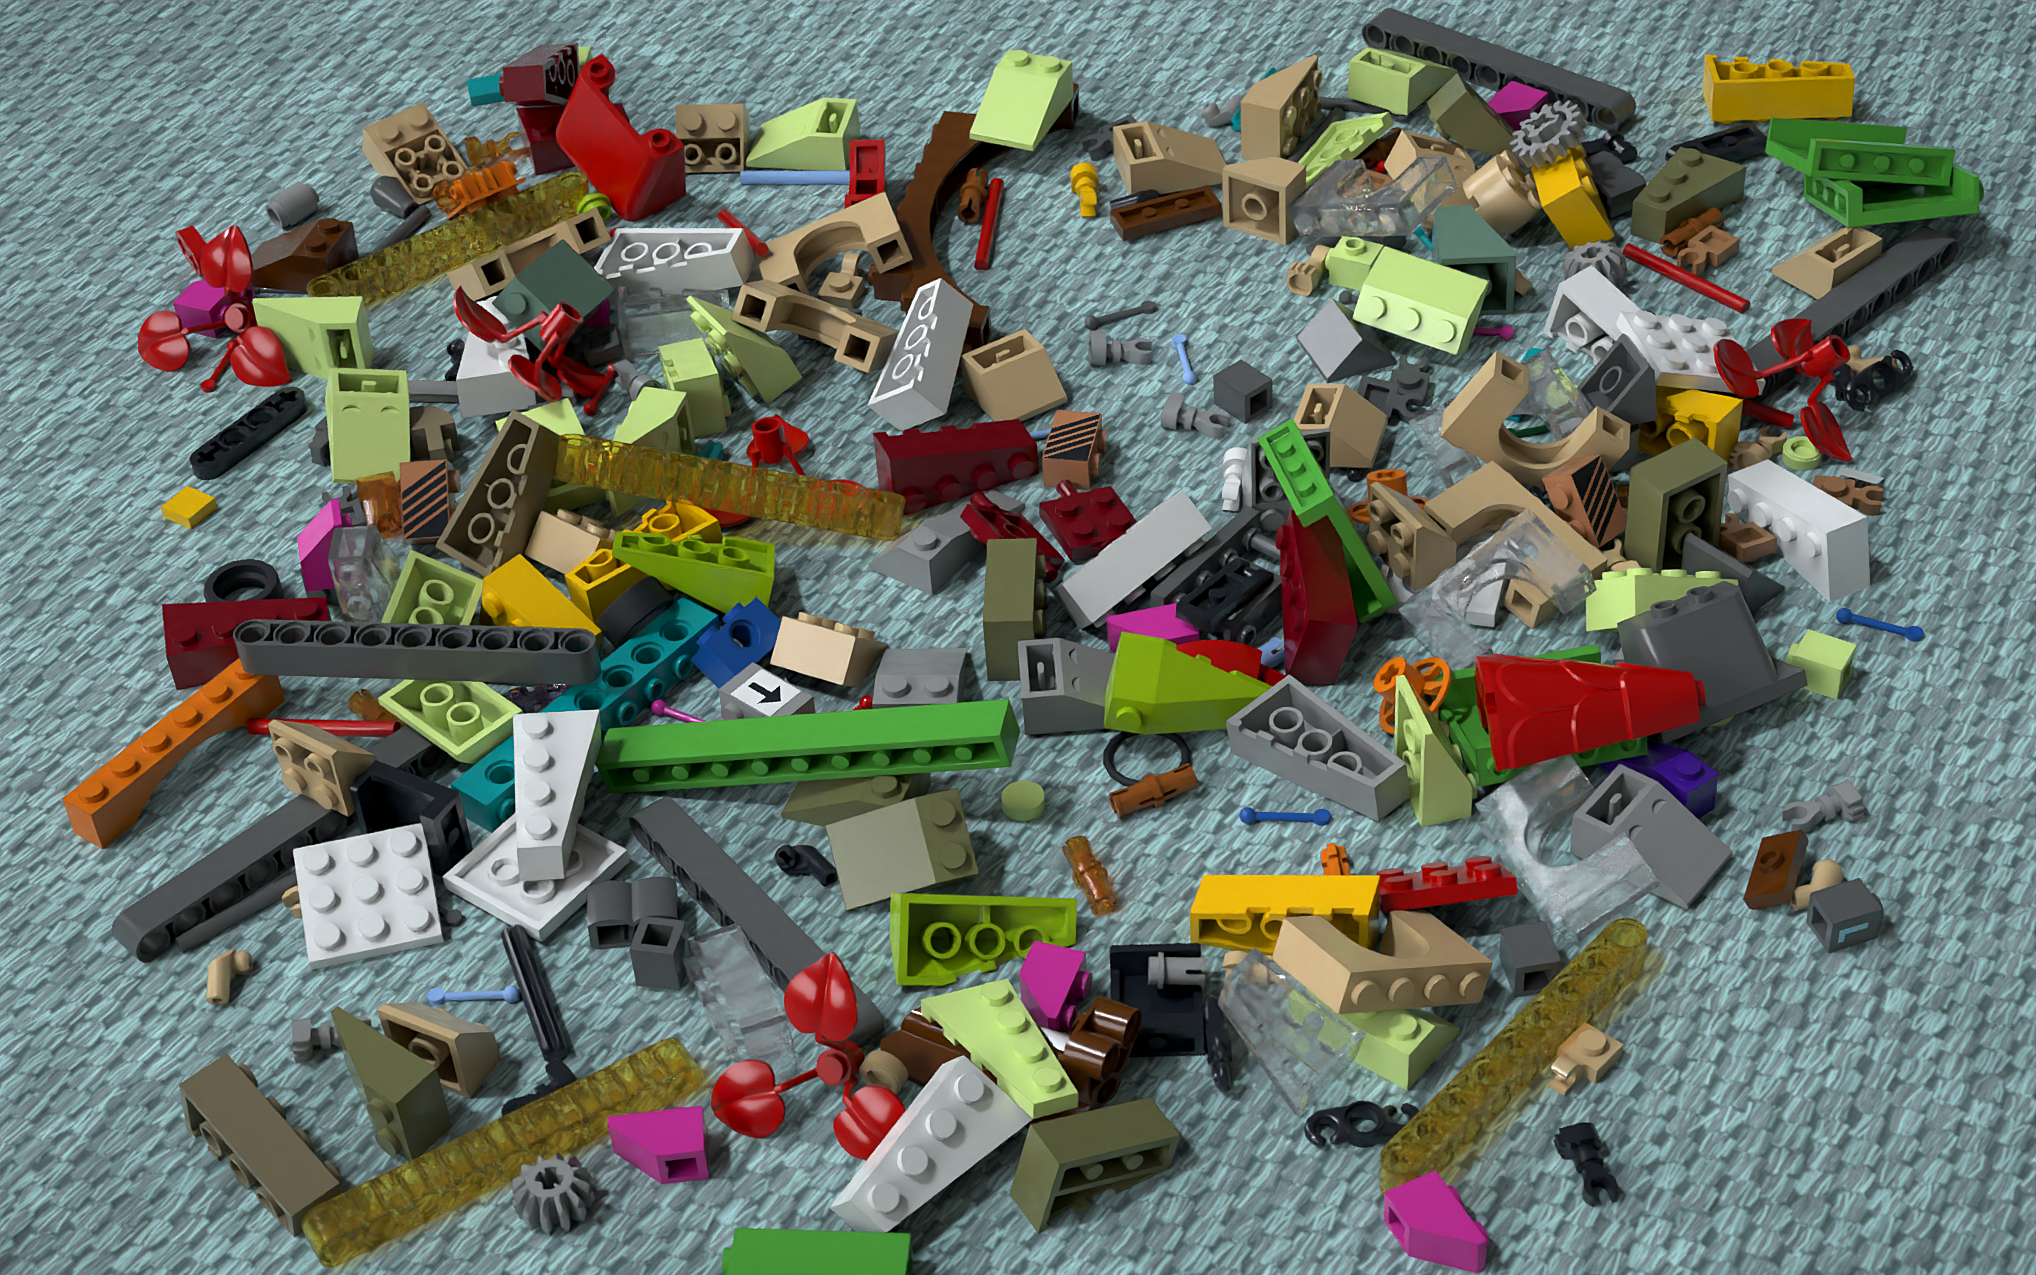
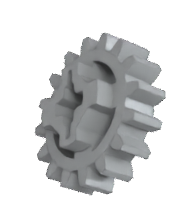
M1569 100L1563 105L1560 101H1556L1553 106H1547L1546 104L1540 113L1532 112L1530 114L1531 119L1520 123L1522 128L1513 132L1512 135L1515 140L1510 142V146L1520 164L1524 163L1527 168H1530L1533 164L1537 168H1541L1544 162L1553 164L1557 156L1565 157L1567 156V149L1578 146L1576 139L1584 137L1586 134L1583 130L1588 126L1585 120L1586 117L1578 105H1573Z

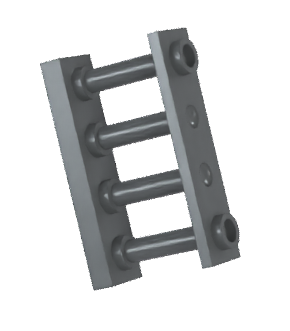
M1249 506L1242 509L1151 591V608L1178 603L1235 558L1249 562L1250 568L1255 570L1263 568L1241 558L1248 551L1256 549L1280 560V550L1276 549V541L1262 535L1260 530V511ZM1273 573L1274 581L1257 597H1254L1241 608L1243 610L1232 620L1226 619L1214 630L1224 634L1225 641L1251 646L1256 635L1282 611L1281 574Z

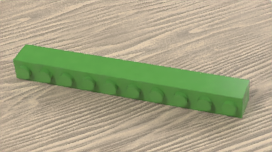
M1009 699L609 728L595 765L608 793L615 794L1005 768L1012 765L1020 728Z

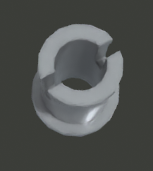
M1158 952V957H1149L1148 983L1157 984L1158 989H1163V985L1204 986L1205 974L1186 973V970H1205V957H1164L1163 952Z

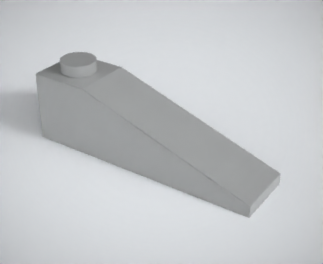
M992 490L985 494L992 503L997 504L999 508L1006 511L1020 513L1025 508V503ZM970 501L916 527L892 541L868 563L869 568L933 596L986 545L970 534L971 528L960 518L966 505L971 504Z

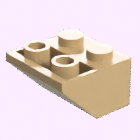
M743 103L676 105V137L685 148V173L745 171L750 144V111Z
M1846 226L1819 238L1772 268V274L1809 295L1820 299L1881 255L1883 238L1861 226Z
M1026 329L961 355L963 390L994 421L1020 419L1022 422L1067 402L1066 393L1045 347Z
M1307 383L1294 417V422L1300 432L1323 428L1330 429V467H1356L1361 469L1373 467L1388 424V416L1346 384Z
M1379 482L1370 484V503L1368 504L1370 525L1367 542L1373 554L1380 556L1391 567L1396 577L1403 579L1414 591L1455 574L1457 543L1411 498Z
M559 509L557 515L541 511L524 555L566 575L598 549H610L613 546L615 532L622 531L613 528L608 530L603 527L604 523L586 515L580 517L563 509Z
M799 612L798 619L783 616L770 664L836 684L858 688L883 654L888 643L874 640L876 633L874 631L845 625L830 618Z
M272 720L268 724L273 741L272 748L277 755L282 771L281 779L285 786L293 793H301L317 801L325 809H333L349 817L355 811L350 787L355 779L376 760L375 755L312 724Z

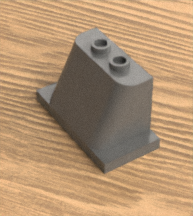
M1726 581L1710 587L1700 586L1692 588L1682 598L1674 601L1665 600L1654 603L1650 606L1651 610L1617 623L1625 663L1692 672L1695 681H1703L1706 705L1699 706L1700 722L1647 736L1662 744L1808 686L1804 669L1770 657L1739 586Z

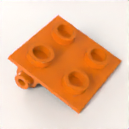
M504 160L488 169H482L481 174L475 172L472 175L454 181V185L450 187V193L455 200L460 199L462 204L447 215L446 219L448 220L458 215L460 221L479 213L480 209L488 205L492 208L508 201L509 197L519 192L517 187L526 178L523 177L516 180L514 176L518 173L516 165L512 161L507 163Z

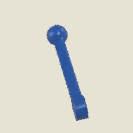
M1840 608L1836 613V619L1842 624L1849 622L1858 623L1906 636L1908 640L1913 642L1920 641L1923 637V630L1918 626L1905 628L1852 614L1848 608Z
M1246 807L1241 810L1239 817L1245 824H1251L1255 820L1314 822L1319 826H1325L1329 824L1331 814L1326 809H1318L1314 813L1255 812L1254 809Z

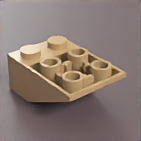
M1312 55L1253 84L1241 101V159L1251 161L1273 156L1286 159L1287 156H1291L1294 153L1298 140L1306 137L1310 123L1313 119L1317 120L1321 114L1322 100L1318 99V89L1322 82V71L1319 70V56Z
M424 102L364 127L362 151L380 176L396 177L419 206L449 194L450 187L454 185V181L472 175Z
M1149 121L1113 127L1114 162L1129 195L1148 189L1156 190L1161 195L1222 183V168L1226 165V162L1214 139Z
M1405 130L1401 131L1384 167L1392 177V182L1400 189L1406 203L1411 206L1418 217V221L1423 226L1433 229V207L1470 205L1475 210L1480 206L1474 196L1468 200L1464 192L1463 182L1475 173V165L1463 146L1449 140Z

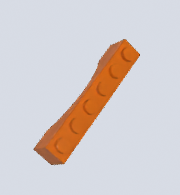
M238 658L62 798L74 833L101 849L107 847L137 822L144 805L156 786L169 770L190 750L206 739L223 731L247 726L250 718H265L285 702L279 677L276 675L248 674L243 670Z

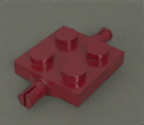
M1066 479L1065 483L1062 480L1056 487L1057 492L1062 497L1041 502L1039 505V516L1071 561L1086 557H1097L1100 551L1123 534L1125 535L1126 531L1137 523L1111 486L1079 493L1073 487L1070 480Z
M975 492L970 498L971 504H967L960 515V518L971 528L970 534L986 545L988 539L1036 538L1037 554L1045 555L1046 578L1043 581L1045 583L1053 582L1058 576V570L1065 561L1059 552L1022 514L1001 509L997 504L992 503L984 492Z

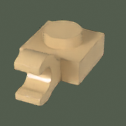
M847 252L844 255L841 272H829L817 294L819 300L837 307L853 309L865 289L864 279L861 277L863 268H857L861 254Z
M1584 1022L1558 1047L1556 1061L1551 1066V1071L1556 1073L1557 1076L1551 1080L1549 1087L1565 1096L1583 1077L1596 1083L1622 1056L1624 1044Z

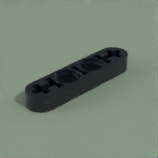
M286 387L276 391L196 449L189 458L194 476L201 480H212L222 476L302 417L308 409L304 391L298 387ZM270 421V423L262 426H255L260 422ZM236 441H244L238 445L228 446L229 444Z

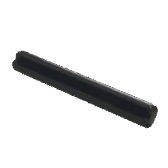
M520 925L504 928L501 932L503 945L518 988L521 991V996L543 1058L548 1063L557 1057L563 1060L568 1054L566 1043L525 930Z

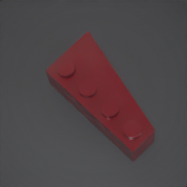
M578 43L539 45L504 66L503 76L499 78V90L505 102L522 107L566 106L580 74Z
M1020 419L973 423L972 427L967 429H956L954 425L940 426V431L921 433L919 429L904 430L903 435L888 436L886 432L873 433L879 492L895 518L917 513L946 502H952L956 499L972 495L977 491H987L997 486L1039 474L1037 444Z
M1290 510L1285 526L1280 525L1276 534V549L1280 550L1285 675L1288 676L1290 674L1301 683L1332 686L1335 685L1358 627L1342 539L1328 515L1304 528L1295 511Z
M326 597L162 604L166 658L177 690L206 685L239 658L233 638V631L242 622L254 619L332 621Z

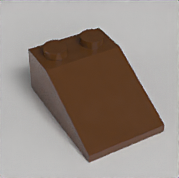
M335 218L319 219L262 242L251 255L253 262L252 286L332 295L337 289L339 281L349 273L359 258L353 222L338 221Z

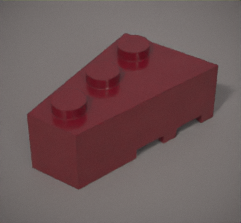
M613 103L617 110L630 123V120L623 107V104ZM565 106L516 108L522 142L536 176L576 167L561 150L556 140V127Z

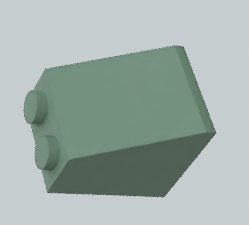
M1470 205L1433 207L1431 261L1490 281L1479 316L1513 314L1516 268L1515 250Z
M562 239L514 277L491 304L516 328H519L537 318L542 311L549 315L560 301L567 302L578 310L583 317V322L574 331L573 337L616 289ZM541 324L523 334L542 352L548 343L539 334V331L542 329Z

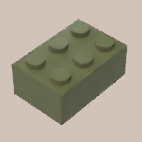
M1695 437L1631 467L1624 558L1627 561H1637L1641 568H1652V573L1661 574L1662 570H1681L1684 539L1688 532L1718 547L1728 462Z
M1036 538L987 540L983 632L988 681H1021L1018 641L1039 639V637L1047 636L1046 612H1043V610L1048 609L1047 585H1044V582H1039V579L1046 578L1045 555L1037 554Z

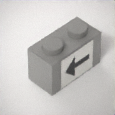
M753 662L718 689L721 715L724 720L816 713L814 697Z

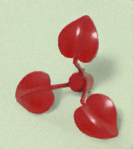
M237 225L230 226L209 241L204 247L200 258V267L206 282L213 288L224 287V294L236 301L237 304H233L228 308L225 313V320L184 329H182L181 318L176 312L169 310L155 312L144 321L140 328L137 341L138 352L141 358L152 367L167 372L176 371L187 363L190 356V343L185 335L229 327L234 332H242L237 337L239 346L232 351L230 356L232 369L241 381L248 385L260 387H275L292 381V377L287 368L284 349L278 336L271 329L258 326L253 303H248L246 296L241 297L234 293L244 292L249 288L253 278V262L242 231Z
M461 285L456 290L453 306L458 320L472 334L488 343H493L496 339L501 343H506L541 324L542 329L539 331V334L548 344L535 364L518 354L512 355L508 360L509 369L525 386L537 391L542 398L550 403H556L561 398L562 389L558 380L541 369L542 364L547 358L552 367L557 369L558 377L567 386L585 397H594L606 375L563 355L569 339L583 322L582 315L572 305L560 301L549 315L542 311L537 318L507 333L501 321L468 297ZM558 346L557 351L552 350L554 347Z
M1782 320L1772 326L1771 338L1777 352L1788 361L1763 371L1753 370V364L1749 355L1737 342L1730 339H1721L1715 343L1713 351L1719 375L1732 392L1743 398H1753L1759 394L1756 380L1790 367H1794L1799 374L1806 377H1821L1822 380L1807 399L1808 406L1800 411L1803 429L1810 442L1822 453L1845 462L1853 460L1833 413L1824 403L1817 402L1819 395L1827 384L1836 379L1833 371L1850 361L1849 349L1840 337L1834 334L1830 335L1814 346L1811 336V320Z
M775 414L773 417L761 418L751 426L753 439L746 450L748 459L752 461L750 484L747 491L744 492L738 488H722L705 496L697 506L718 519L720 528L732 527L749 520L757 513L760 507L758 501L752 498L756 494L759 463L775 464L783 459H789L807 493L812 496L808 499L806 505L808 511L814 516L837 518L847 515L866 504L873 497V494L869 488L845 479L828 480L819 489L813 487L796 459V456L800 455L809 446L808 435Z
M831 952L799 972L788 984L784 995L785 1012L791 1024L802 1033H815L817 1043L830 1047L818 1057L816 1067L776 1085L774 1071L767 1062L757 1059L740 1061L729 1067L715 1083L711 1095V1109L715 1117L733 1131L751 1138H763L778 1130L784 1121L786 1106L779 1093L816 1077H820L824 1083L830 1086L845 1084L842 1101L847 1108L835 1117L833 1129L838 1142L848 1154L862 1160H868L905 1113L906 1109L899 1097L884 1086H865L859 1089L852 1098L853 1089L859 1083L855 1076L860 1074V1066L865 1060V1056L857 1044L845 1041V1039L852 1034L857 1025L859 1016L858 1002L848 971L835 952Z

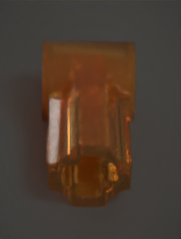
M393 471L356 478L355 483L362 511L365 512L370 536H375L380 540L395 537L397 532L403 528L398 507L400 499Z

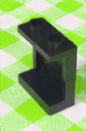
M377 760L359 775L351 785L350 793L362 835L421 823L434 874L443 877L473 850L458 791Z
M1199 943L1110 946V999L1137 1008L1142 1012L1140 1030L1129 1057L1204 1056L1202 986L1163 985V989H1158L1157 984L1148 983L1149 957H1158V952H1163L1164 957L1199 958L1201 956V945ZM1186 970V973H1202V970Z

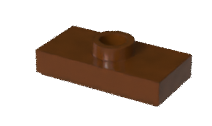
M1802 829L1762 838L1743 897L1749 909L1755 910L1791 902L1809 842Z

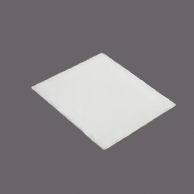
M1847 467L1838 473L1873 484H1878L1884 479V477Z

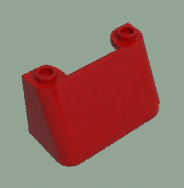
M602 53L583 65L556 127V140L561 150L599 193L608 196L611 207L619 217L625 221H639L686 195L685 148L671 131L663 128L650 130L640 136L609 100V88L616 80L615 68Z

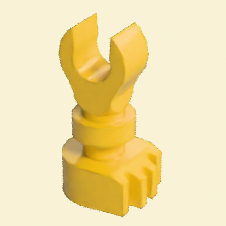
M1078 163L1070 171L1071 190L1080 197L1081 217H1096L1095 205H1097L1096 192L1099 183L1098 171L1091 163Z

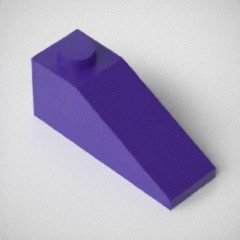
M1647 740L1648 754L1599 763L1610 774L1621 764L1659 782L1697 819L1709 813L1715 807L1719 773L1686 749Z

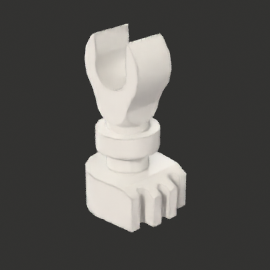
M1240 447L1231 448L1224 455L1222 465L1224 476L1222 490L1224 503L1222 510L1238 512L1242 493V471L1247 449Z

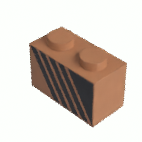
M1056 410L1042 457L1044 487L1056 488L1060 481L1063 480L1065 483L1067 479L1070 480L1075 489L1090 490L1093 476L1099 477L1101 474L1102 455L1100 452H1106L1108 448L1109 433L1108 429H1102V413Z
M1601 454L1572 458L1542 478L1556 515L1569 523L1591 545L1600 548L1626 530L1627 519Z
M446 459L401 462L400 484L403 540L410 545L437 543L456 510L455 493H460L461 491L459 470H454V466Z

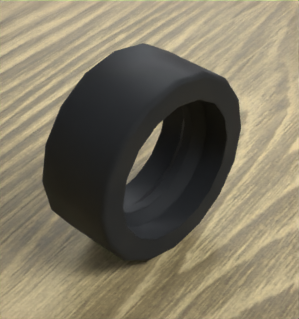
M244 559L225 564L211 573L204 583L203 594L206 602L227 601L223 599L230 593L246 587L264 588L259 594L246 600L284 599L276 570L273 566L261 560Z
M648 576L619 596L600 615L596 626L602 630V634L613 647L618 649L674 603V598L658 579Z

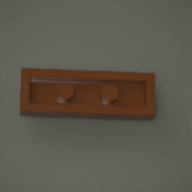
M1206 185L1110 210V223L1121 239L1126 241L1222 215V204L1211 188Z

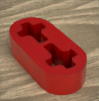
M193 225L175 231L182 254L197 275L202 277L200 258L207 243Z

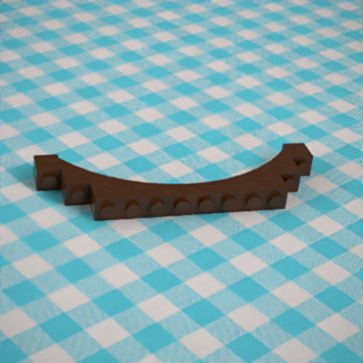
M1073 83L1074 97L1046 134L1061 129L1073 130L1080 112L1079 84ZM944 111L939 123L933 126L930 143H926L924 146L921 163H917L915 166L912 183L908 182L906 186L905 199L903 203L899 202L897 206L896 218L913 260L881 274L876 264H871L868 273L869 286L874 288V298L876 300L901 302V311L906 312L907 316L918 288L942 278L973 303L964 344L972 345V350L987 345L991 337L990 306L979 305L948 277L937 259L932 246V240L939 216L950 198L966 182L968 171L973 168H977L978 171L1014 147L970 139V130L977 114Z

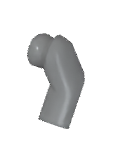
M1240 95L1232 96L1226 106L1220 110L1214 102H1211L1210 105H1205L1201 109V115L1205 118L1204 123L1211 127L1231 123V118L1241 106L1243 97Z

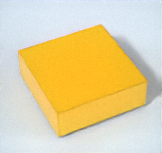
M189 486L183 488L161 506L164 518L189 529H193L218 508L215 497Z

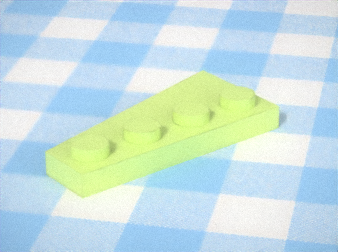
M1389 112L1330 124L1298 162L1299 164L1306 165V202L1310 199V196L1394 124Z
M1008 979L988 982L983 985L921 999V1015L930 1023L937 1021L943 1027V1035L952 1044L957 1045L960 1043L971 1053V1061L981 1071L986 1069L997 1077V1086L1033 1119L1078 1107L1077 1090Z

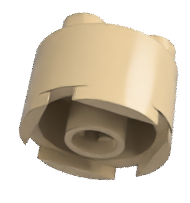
M1504 150L1501 154L1494 156L1463 182L1464 192L1468 200L1474 196L1480 205L1475 211L1499 235L1502 236L1507 233V237H1510L1543 210L1533 174L1528 173L1526 175L1519 167L1517 158L1509 150Z

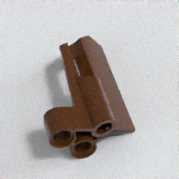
M1099 995L1085 1014L1080 1013L1077 1017V1027L1071 1035L1037 1025L1077 1090L1078 1107L1032 1119L1024 1127L1029 1128L1030 1125L1041 1121H1049L1079 1114L1084 1111H1092L1094 1108L1101 1109L1116 1095L1120 1087L1121 1074L1127 1064L1142 1022L1141 1010ZM921 1006L914 1009L903 1019L901 1030L881 1039V1051L890 1053L898 1058L908 1071V1080L924 1087L942 1064L962 1055L971 1061V1053L960 1043L957 1045L952 1044L943 1035V1027L937 1021L930 1023L921 1015ZM983 1070L982 1072L997 1085V1077L990 1071Z

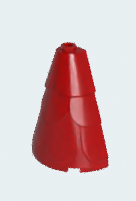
M1503 654L1478 655L1474 657L1477 711L1482 728L1488 727L1491 756L1496 771L1515 769L1700 722L1699 706L1706 705L1703 681H1695L1692 672L1624 662L1607 665L1564 658L1556 660Z

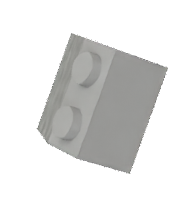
M967 648L886 649L875 677L873 709L962 703Z

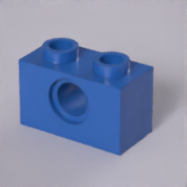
M757 596L745 607L740 602L737 603L722 618L726 623L722 628L718 630L713 625L696 641L700 649L691 661L719 689L752 662L759 665L774 651L781 621ZM733 639L738 640L743 647L737 645Z

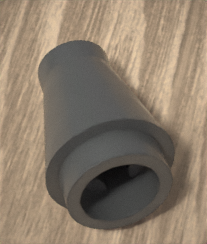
M381 176L371 186L370 195L373 198L374 204L401 216L405 220L420 207L396 177Z

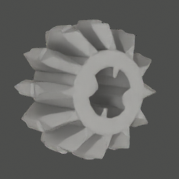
M1599 240L1596 243H1591L1588 241L1586 245H1577L1574 247V251L1565 254V261L1563 262L1565 280L1592 265L1604 277L1608 278L1615 287L1625 282L1626 259L1622 249L1618 248L1615 242L1605 243L1604 240Z
M557 1151L552 1159L545 1160L538 1154L534 1166L522 1164L520 1177L512 1179V1192L514 1196L512 1202L515 1213L519 1215V1219H524L530 1231L542 1226V1230L549 1236L555 1226L561 1225L568 1232L570 1220L585 1222L586 1209L593 1207L592 1177L587 1167H582L576 1156L564 1160V1157Z

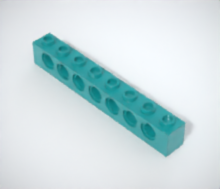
M681 597L601 662V674L595 681L588 684L572 685L539 713L600 710L601 748L609 728H622L629 725L637 714L652 702L659 700L664 692L678 680L684 679L690 674L691 670L696 666L691 659L700 649L696 641L713 625L718 630L720 629L718 615ZM514 733L450 784L451 789L460 793L465 818L490 833H493L516 813Z

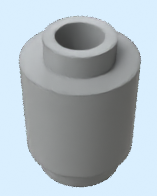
M297 182L272 197L270 203L265 206L266 213L272 223L280 229L287 225L292 227L318 211L317 203L319 202V196L311 185Z

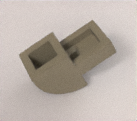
M433 406L410 407V435L415 458L430 456L431 460L446 459L449 462L455 461L453 451L460 450L453 417L447 411Z

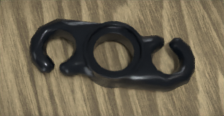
M1893 350L1891 356L1886 355L1882 361L1875 362L1864 368L1844 385L1843 395L1848 406L1853 410L1863 412L1866 409V405L1871 406L1875 400L1893 393L1912 377L1914 367L1911 359L1903 351ZM1893 358L1901 362L1902 373L1893 367ZM1874 371L1882 376L1884 389H1880L1875 385L1872 378ZM1855 388L1864 394V403L1859 402L1855 398Z
M1209 994L1204 1000L1205 1023H1203L1206 1054H1208L1207 1062L1211 1067L1214 1084L1219 1091L1227 1092L1232 1083L1230 1067L1232 1052L1227 1020L1225 1021L1221 1002L1215 995Z
M1356 1101L1348 1106L1316 1111L1306 1120L1304 1133L1311 1144L1323 1147L1327 1141L1316 1132V1128L1321 1125L1331 1126L1335 1129V1133L1330 1137L1331 1144L1340 1145L1348 1142L1356 1147L1368 1148L1379 1144L1410 1140L1420 1132L1424 1120L1419 1109L1409 1103L1402 1104L1400 1108L1405 1115L1411 1117V1122L1403 1125L1397 1124L1392 1120V1117L1397 1113L1396 1106L1388 1105L1381 1108L1370 1101ZM1366 1118L1372 1120L1377 1126L1371 1131L1362 1132L1354 1129L1351 1123L1357 1119Z

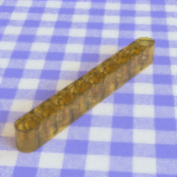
M581 171L564 172L316 277L307 284L308 297L363 296L366 308L577 216L579 203L586 195L590 194L587 176Z
M563 434L559 437L554 476L557 479L568 483L885 541L899 538L906 502L903 496L889 491L580 434Z
M1620 918L1611 922L1383 1147L1380 1152L1379 1190L1383 1197L1384 1192L1436 1170L1441 1175L1556 1059L1558 1047L1584 1022L1590 1025L1642 972L1645 967L1648 931L1641 922L1632 918Z
M677 1038L661 1040L315 1206L303 1217L301 1229L322 1266L335 1268L513 1181L512 1179L520 1177L522 1164L533 1166L536 1164L538 1154L545 1160L552 1159L556 1152L559 1151L563 1157L610 1134L607 1124V1117L657 1111L696 1092L703 1082L704 1074L681 1040Z

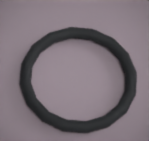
M1121 731L1109 741L1104 749L1103 765L1111 778L1123 786L1129 787L1141 781L1125 777L1119 773L1112 763V753L1122 741L1140 734ZM1176 733L1155 734L1166 737L1177 744L1181 751V762L1178 767L1187 763L1190 764V749L1181 736Z

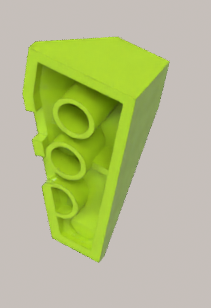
M615 532L612 550L613 557L725 614L739 602L745 607L756 596L768 608L774 581L775 544L728 536H723L722 543H705L700 535H687V539L675 542L663 534Z
M1121 632L1105 692L1104 728L1145 735L1227 729L1226 721L1273 686L1236 670L1228 673L1211 665V659L1200 654L1194 658L1176 650L1175 643L1164 638Z
M891 893L889 938L896 985L944 986L956 982V977L977 970H980L981 973L997 969L996 964L1018 957L1026 959L1034 941L1061 947L1076 944L1077 898Z

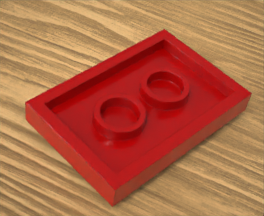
M1489 856L1465 859L1464 866L1448 868V863L1434 862L1422 865L1420 872L1404 874V869L1390 868L1377 872V875H1380L1379 909L1383 913L1518 894L1516 876L1497 861L1492 862V857Z

